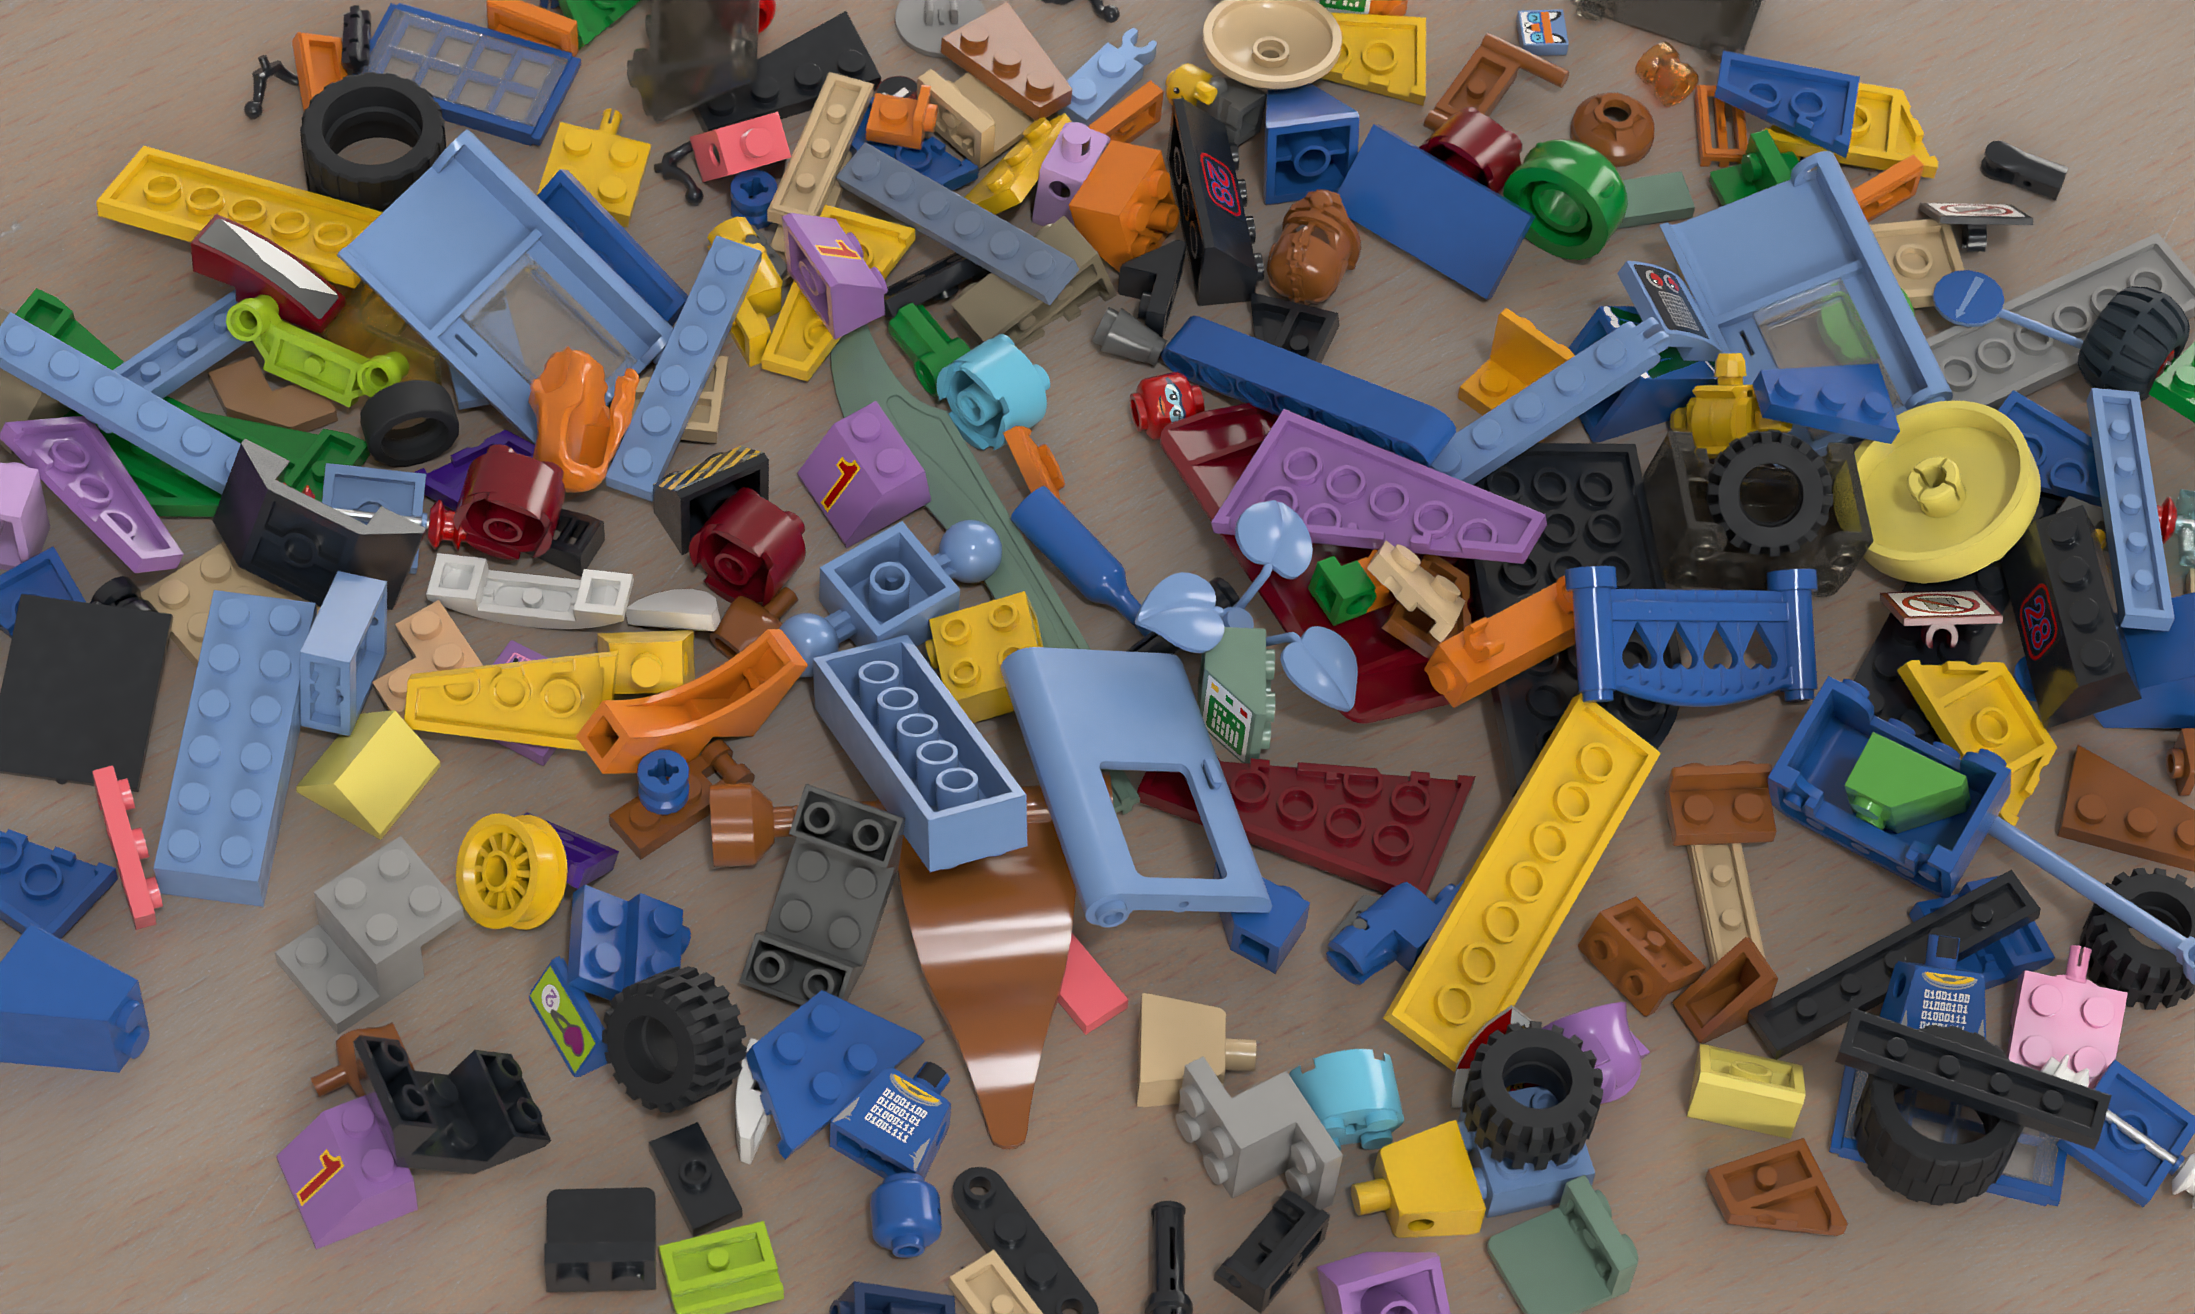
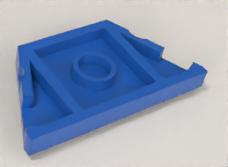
M823 990L753 1044L746 1053L751 1074L760 1085V1099L766 1115L773 1114L781 1140L777 1147L780 1155L786 1160L826 1127L833 1117L885 1068L896 1069L918 1051L925 1040L912 1031Z

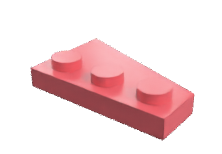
M113 765L94 770L92 772L96 798L100 811H104L102 813L111 848L117 857V867L135 929L138 930L156 925L154 909L163 907L155 876L145 879L140 862L141 859L149 858L142 829L139 827L131 830L126 813L127 810L135 809L128 779L117 781Z

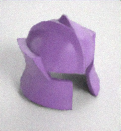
M1626 1002L1610 1003L1584 1009L1554 1020L1542 1028L1552 1030L1553 1024L1564 1028L1563 1036L1570 1039L1575 1034L1583 1041L1581 1048L1583 1052L1592 1050L1597 1058L1595 1068L1601 1069L1603 1075L1601 1089H1604L1601 1104L1619 1099L1634 1087L1640 1076L1641 1060L1650 1053L1630 1031Z

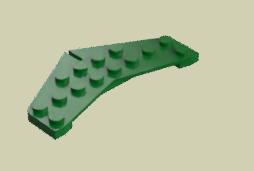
M36 288L15 313L18 317L111 370L124 363L123 360L75 320L74 312L57 297ZM169 396L163 398V400L240 444L244 439H247L289 460L290 463L282 483H286L287 486L299 492H302L304 487L309 485L315 495V500L322 502L326 463L362 467L371 455L366 441L349 433L324 428L319 434L201 412ZM72 409L70 412H68V413H67L66 415H64L63 417H73V416H83V415H82V414H79L78 412H76L75 410ZM98 427L157 516L214 517L222 494L113 432L108 434Z

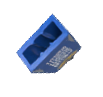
M1929 934L1925 964L1898 961L1894 966L1879 1017L1914 1029L1925 1028L1927 1025H1938L1940 1027H1949L1951 1025L1986 1037L1985 979L1983 973L1956 968L1960 938Z
M925 1062L913 1078L908 1077L895 1068H885L830 1121V1147L884 1179L898 1173H915L923 1176L925 1179L950 1126L951 1103L940 1095L950 1082L949 1075L940 1066L932 1062Z

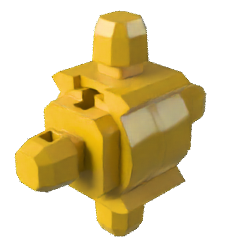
M1742 353L1718 354L1715 360L1714 377H1718V385L1696 386L1692 390L1696 397L1690 398L1687 407L1677 408L1670 415L1672 431L1678 435H1687V440L1691 446H1697L1693 452L1696 458L1715 459L1720 451L1723 452L1729 446L1730 442L1736 438L1740 439L1748 435L1747 433L1779 430L1787 434L1792 429L1791 423L1762 418L1753 385L1743 384V376H1746V366ZM1747 474L1741 483L1740 489H1743L1746 484Z

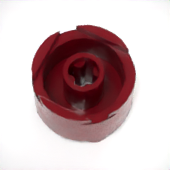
M1464 107L1459 112L1451 115L1419 148L1503 196L1505 182L1513 171L1521 165L1519 154L1522 152L1523 145L1515 133L1506 131L1497 122L1481 114L1477 109Z
M495 444L490 446L486 454L477 457L469 465L453 521L456 529L458 530L461 525L467 532L466 542L475 549L497 558L519 560L521 552L535 551L533 558L545 554L552 544L566 493L562 481L564 475L562 468L552 462H540L534 458L517 454L506 445Z
M743 487L736 494L727 498L694 535L689 545L690 559L694 567L699 563L708 574L704 582L715 594L724 600L732 603L739 596H745L757 603L763 602L762 606H764L774 598L803 564L806 556L805 542L802 534L805 532V525L795 513L783 511L772 502L760 497L753 489Z

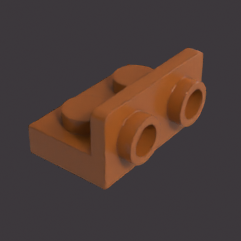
M1739 761L1731 765L1705 766L1701 763H1689L1681 767L1672 768L1664 795L1673 846L1773 842L1777 830L1768 785V776L1772 771V765L1770 763L1755 764L1751 761Z
M1637 896L1600 911L1578 944L1579 950L1643 1016L1655 1013L1667 994L1694 983L1706 969V966Z

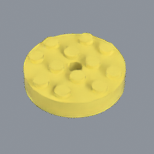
M1955 400L1918 406L1896 416L1900 432L1892 444L1865 439L1856 449L1844 470L1840 483L1839 507L1841 516L1864 559L1874 568L1890 577L1926 584L1949 581L1972 574L2004 557L2006 552L2025 533L2036 513L2041 492V481L2035 459L2016 424L2006 415L1989 406L1975 402Z

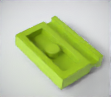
M764 1221L658 1246L660 1262L676 1314H725L784 1299L783 1284L780 1281L777 1263Z

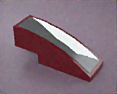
M216 214L190 242L193 271L235 287L236 302L246 298L254 299L259 295H268L278 304V315L281 319L320 334L346 305V297L298 257L272 240L221 215Z

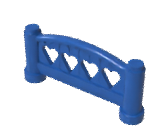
M1588 566L1566 569V591L1573 594L1578 692L1582 693L1583 702L1613 701V691L1615 690L1656 703L1684 707H1714L1736 704L1759 698L1778 690L1784 692L1785 702L1814 700V690H1818L1812 592L1818 590L1817 570L1788 569L1766 573L1767 591L1616 589L1617 577L1616 567ZM1634 627L1651 655V664L1647 669L1640 663L1634 664L1629 669L1622 660V653ZM1675 628L1692 657V663L1688 669L1680 663L1675 664L1670 669L1663 661V653ZM1715 628L1732 657V663L1728 669L1721 663L1715 664L1710 669L1704 662L1703 655ZM1755 628L1771 655L1772 661L1768 669L1760 663L1755 664L1750 669L1744 662V652Z

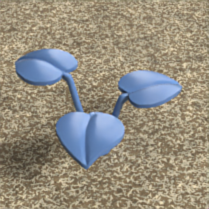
M1276 500L1250 506L1237 520L1235 539L1241 552L1250 561L1264 566L1240 600L1233 607L1225 609L1215 606V591L1208 581L1191 573H1175L1162 580L1147 595L1138 611L1135 624L1157 633L1183 650L1194 653H1205L1212 650L1221 641L1224 635V627L1253 628V618L1245 610V607L1269 578L1272 569L1280 576L1291 580L1300 576L1310 564L1313 548L1310 533L1305 523L1289 506ZM1314 626L1306 630L1302 637L1294 632L1266 637V647L1290 643L1282 650L1280 661L1288 678L1300 690L1331 708L1344 712L1352 709L1355 703L1358 666L1352 648L1339 634L1325 627Z

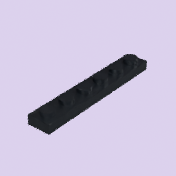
M2010 870L1749 1010L1748 1021L1775 1060H1778L1848 1022L1853 1008L1866 1012L1883 1003L1894 966L1898 961L1925 964L1929 934L1960 938L1957 962L2039 919L2041 909L2015 873Z

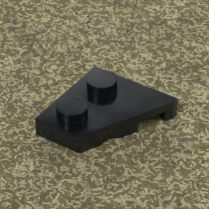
M1252 293L1250 300L1255 338L1322 363L1340 326L1339 314Z

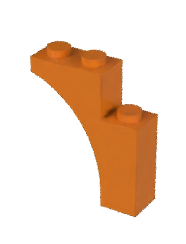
M767 629L736 656L689 683L643 698L603 700L576 735V738L602 774L638 773V765L642 758L656 750H671L679 753L688 764L698 757L712 737H753L808 667V664L781 629Z

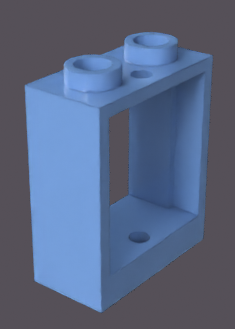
M341 571L337 572L300 650L301 726L346 736L351 735L373 687L372 682L376 680L387 655V581Z

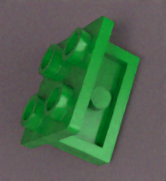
M1768 130L1750 134L1741 164L1712 171L1709 182L1722 206L1790 180L1792 169L1799 163V160L1792 151L1780 154Z

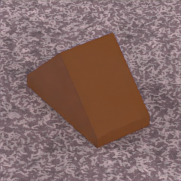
M1745 937L1672 1003L1699 1043L1705 1044L1749 1023V1010L1772 998L1778 977L1751 938Z

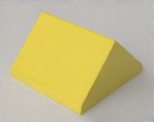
M395 710L362 713L359 715L351 735H338L298 783L296 792L381 840L441 765L439 759Z
M1700 1043L1687 1117L1790 1139L1806 1095L1803 1066Z

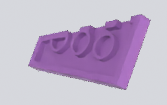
M84 416L5 422L0 432V439L29 468L38 469L40 479L134 573L177 569L184 555L96 424H93Z

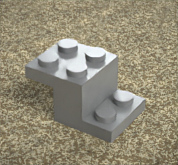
M399 836L314 892L319 924L276 951V960L279 966L339 1035L425 978L421 946L463 919V907L405 840Z
M1204 1056L1185 1065L1182 1088L1179 1091L1180 1103L1178 1114H1176V1122L1185 1140L1189 1143L1195 1142L1204 1155L1203 1163L1205 1169L1216 1185L1222 1183L1233 1199L1285 1173L1291 1191L1304 1198L1317 1209L1321 1210L1333 1204L1343 1154L1287 1071L1231 1098Z

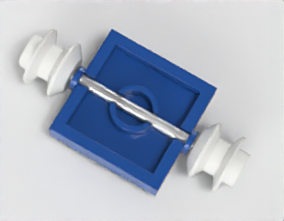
M2067 1054L2060 1062L2051 1057L2041 1069V1072L2086 1087L2089 1085V1069L2086 1068L2078 1073L2070 1070L2067 1067L2069 1055ZM2114 1060L2093 1088L2094 1090L2112 1095L2100 1139L2095 1150L2060 1138L2055 1145L2141 1207H2144L2151 1200L2167 1174L2169 1173L2172 1176L2175 1173L2172 1178V1194L2176 1195L2186 1190L2194 1196L2192 1208L2195 1209V1153L2189 1155L2186 1159L2181 1155L2195 1134V1116L2124 1065Z

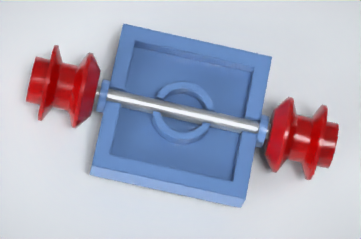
M326 463L322 503L366 525L382 506L428 528L427 539L433 549H437L442 540H450L453 542L455 550L459 551L460 543L466 542L467 532L461 525L458 530L456 529L453 521L455 511L445 510L442 500L439 499L430 508L429 518H427V513H422L426 474ZM306 485L301 493L315 499V495L309 485ZM419 549L417 551L409 574H416L417 572Z

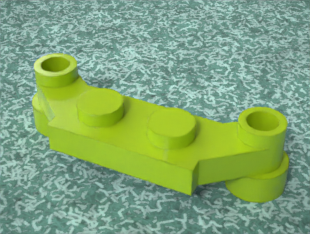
M259 295L254 299H243L232 306L226 315L228 330L235 338L241 341L254 342L265 360L263 370L347 407L357 403L360 396L367 395L372 397L378 391L401 382V379L409 372L408 360L399 352L392 351L369 359L284 322L278 315V304L268 295Z

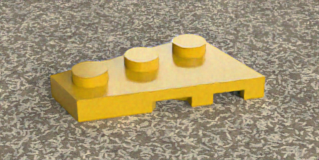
M1064 113L1050 121L1042 117L1030 124L1023 131L1024 137L964 198L994 215L1020 204L1039 179L1042 163L1065 123L1072 122L1067 114Z

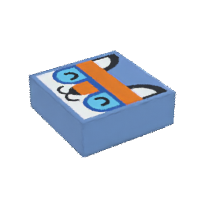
M1563 9L1518 10L1516 24L1520 48L1537 56L1567 55L1569 43Z

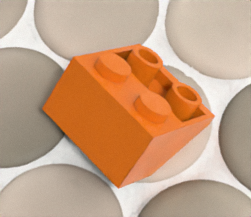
M1111 140L1069 204L1075 228L1098 252L1099 256L1119 273L1121 265L1125 262L1161 247L1169 233H1172L1178 225L1180 212L1175 203L1170 185V174L1166 170L1162 151Z

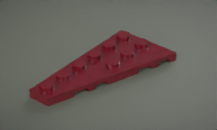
M1218 758L1249 843L1383 893L1403 882H1408L1424 895H1428L1473 789L1476 777L1458 775L1457 780L1430 778L1429 772L1411 771L1410 776L1381 774L1377 768L1304 762H1298L1297 767L1270 765V760L1251 758L1249 764L1224 762ZM1145 772L1137 789L1140 803L1203 826L1186 777L1181 772Z

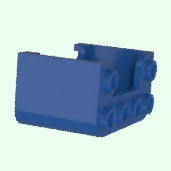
M1828 676L1768 776L1772 805L1791 820L1937 896L1949 898L2010 795L2011 769L2006 767L2007 763L2004 759L1986 749H1979L1978 753L1966 752L1962 760H1960V754L1950 746L1941 742H1934L1931 745L1915 737V731L1907 724L1893 718L1886 722L1875 716L1874 706L1868 699L1870 692L1859 683L1850 679H1843L1840 682ZM1875 732L1967 777L1971 805L1967 812L1904 832L1895 833L1885 827L1881 830L1856 817V813L1851 810L1844 785L1872 733Z

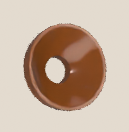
M1600 93L1587 98L1577 107L1570 125V136L1572 140L1596 149L1615 167H1624L1637 163L1649 153L1654 141L1655 124L1648 109L1638 100L1621 93ZM1610 107H1618L1625 110L1629 118L1621 122L1608 119L1603 111Z

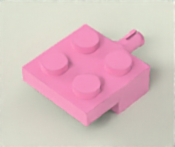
M2071 945L2069 947L2070 952L2065 975L2049 976L2026 970L2019 975L2009 1024L2011 1032L2006 1057L2012 1062L2041 1071L2051 1057L2060 1062L2067 1054L2069 1055L2067 1067L2070 1070L2078 1073L2086 1068L2089 1069V1085L2087 1087L2093 1089L2107 1067L2116 1060L2128 993L2099 987L2092 981L2087 980L2086 975L2092 950L2084 947L2080 952L2081 946Z

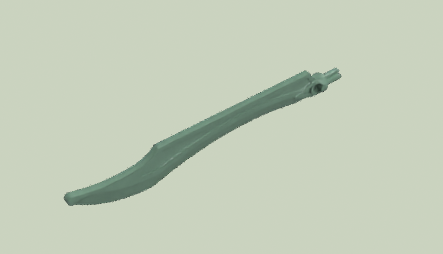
M867 324L843 335L831 351L832 375L843 417L845 418L877 401L925 470L931 502L924 506L942 524L946 531L957 522L977 520L989 525L999 536L1002 544L1000 565L989 578L983 580L994 599L1025 591L1037 615L1044 647L1091 650L1018 528L1010 520L1009 513L948 412L923 403L903 387L883 359ZM1100 769L1101 771L1110 772L1115 813L1121 811L1124 815L1132 811V805L1139 803L1140 797L1124 770Z

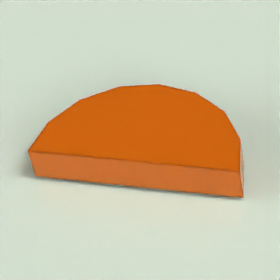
M1015 426L1003 432L1030 492L1032 493L1041 486H1046L1060 500L1059 490L1065 487V481L1059 464L1046 444L1037 446L1029 437L1032 430L1023 426Z

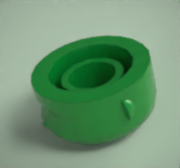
M1554 139L1538 142L1525 156L1523 164L1518 166L1505 182L1503 191L1504 198L1536 216L1525 235L1526 239L1554 256L1571 260L1588 259L1598 254L1623 222L1628 206L1627 191L1622 177L1615 166L1596 149L1574 140Z

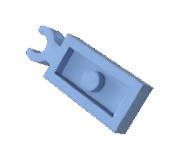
M1135 28L1125 32L1122 37V46L1119 49L1107 42L1067 80L1073 89L1071 104L1056 113L1059 115L1066 113L1073 123L1079 122L1089 126L1104 115L1143 78L1144 66L1150 64L1156 56L1157 42L1152 40L1145 47H1136L1138 30Z

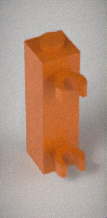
M1565 575L1559 577L1556 583L1489 618L1483 617L1466 626L1464 631L1438 644L1424 670L1429 675L1434 689L1443 694L1453 708L1575 644L1573 594L1566 591Z

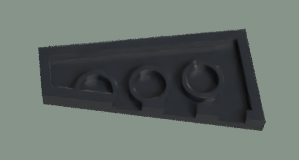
M847 11L693 94L691 96V108L705 133L775 112L779 113L780 119L810 111L816 103L829 72L874 84L873 91H876L881 84V75Z

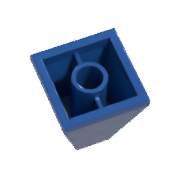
M1311 83L1293 89L1267 90L1263 196L1266 205L1299 201L1305 198L1308 192H1313L1317 189L1338 192L1358 154L1360 116L1356 110Z

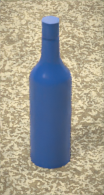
M1041 486L1028 495L1012 513L1010 520L1086 599L1093 603L1106 604L1115 608L1144 637L1151 633V630L1135 624L1141 604L1131 594L1127 586L1126 572L1122 564L1046 486Z

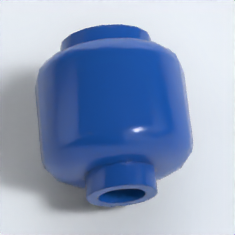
M915 1173L893 1174L886 1177L882 1185L872 1192L870 1199L872 1236L879 1246L892 1250V1253L897 1257L910 1258L921 1255L925 1251V1247L932 1245L939 1239L942 1230L940 1195L931 1183L925 1181L923 1176Z

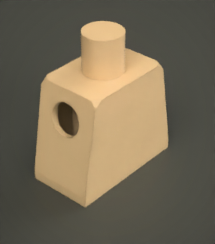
M1142 993L1138 1023L1137 1107L1179 1104V1091L1182 1088L1185 1065L1203 1056L1222 1085L1224 1084L1225 1070L1255 1071L1256 1040L1226 1038V1012L1223 1009Z

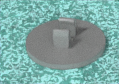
M901 0L896 9L895 26L901 40L914 51L930 57L947 58L940 52L942 37L984 15L986 11L980 0Z

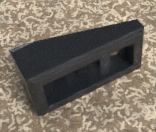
M561 509L556 530L561 532L557 540H552V544L545 554L536 558L582 577L583 570L588 568L605 541L604 521L586 514ZM570 537L577 539L574 544L567 543ZM535 551L524 552V553H527V554L533 556Z

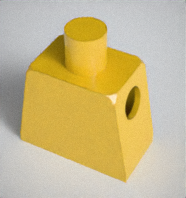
M693 630L597 633L598 653L619 651L615 694L663 693L695 680Z
M1457 1120L1443 1123L1382 1147L1377 1153L1374 1166L1375 1179L1351 1185V1197L1357 1215L1361 1216L1385 1210L1392 1233L1398 1238L1480 1233L1486 1207Z

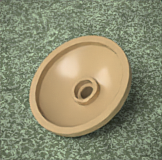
M1223 0L1208 14L1203 26L1202 40L1204 50L1210 61L1221 72L1235 81L1259 89L1286 90L1307 85L1327 74L1337 63L1340 56L1342 34L1339 24L1333 15L1314 0Z

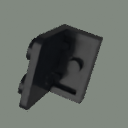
M647 1187L556 1189L551 1191L547 1196V1243H544L547 1292L656 1290V1196L654 1191Z

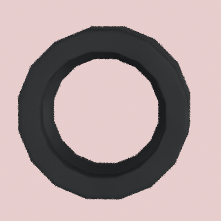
M410 380L395 383L378 391L368 399L360 412V424L369 452L376 461L388 466L406 467L423 464L447 451L459 436V421L451 396L443 386L432 381ZM421 417L427 418L424 422L412 427L392 429L394 426L407 420Z

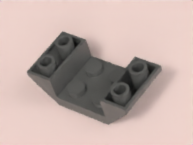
M805 784L789 834L797 837L766 930L755 934L739 983L800 1005H804L821 990L847 1001L867 963L899 867L905 818L813 785Z

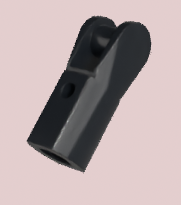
M1999 140L1992 141L1987 145L1985 157L1980 166L1982 174L1989 179L2015 184L2017 187L2053 200L2057 199L2069 168L2026 153Z

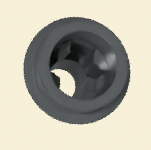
M1108 307L1092 342L1101 345V351L1144 363L1147 362L1156 366L1167 340L1160 337L1159 334L1123 308L1120 311H1116Z

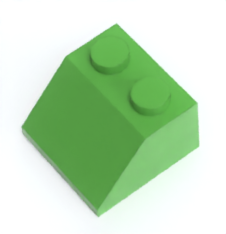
M1875 732L1872 733L1844 785L1851 810L1856 813V817L1881 830L1885 827L1895 833L1904 832L1967 812L1971 805L1969 787L1965 775Z

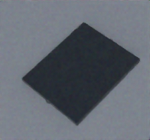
M21 594L0 692V773L53 780L58 784L75 783L94 786L92 771L113 765L117 781L127 778L131 791L139 792L173 615L108 606L97 601L86 603Z

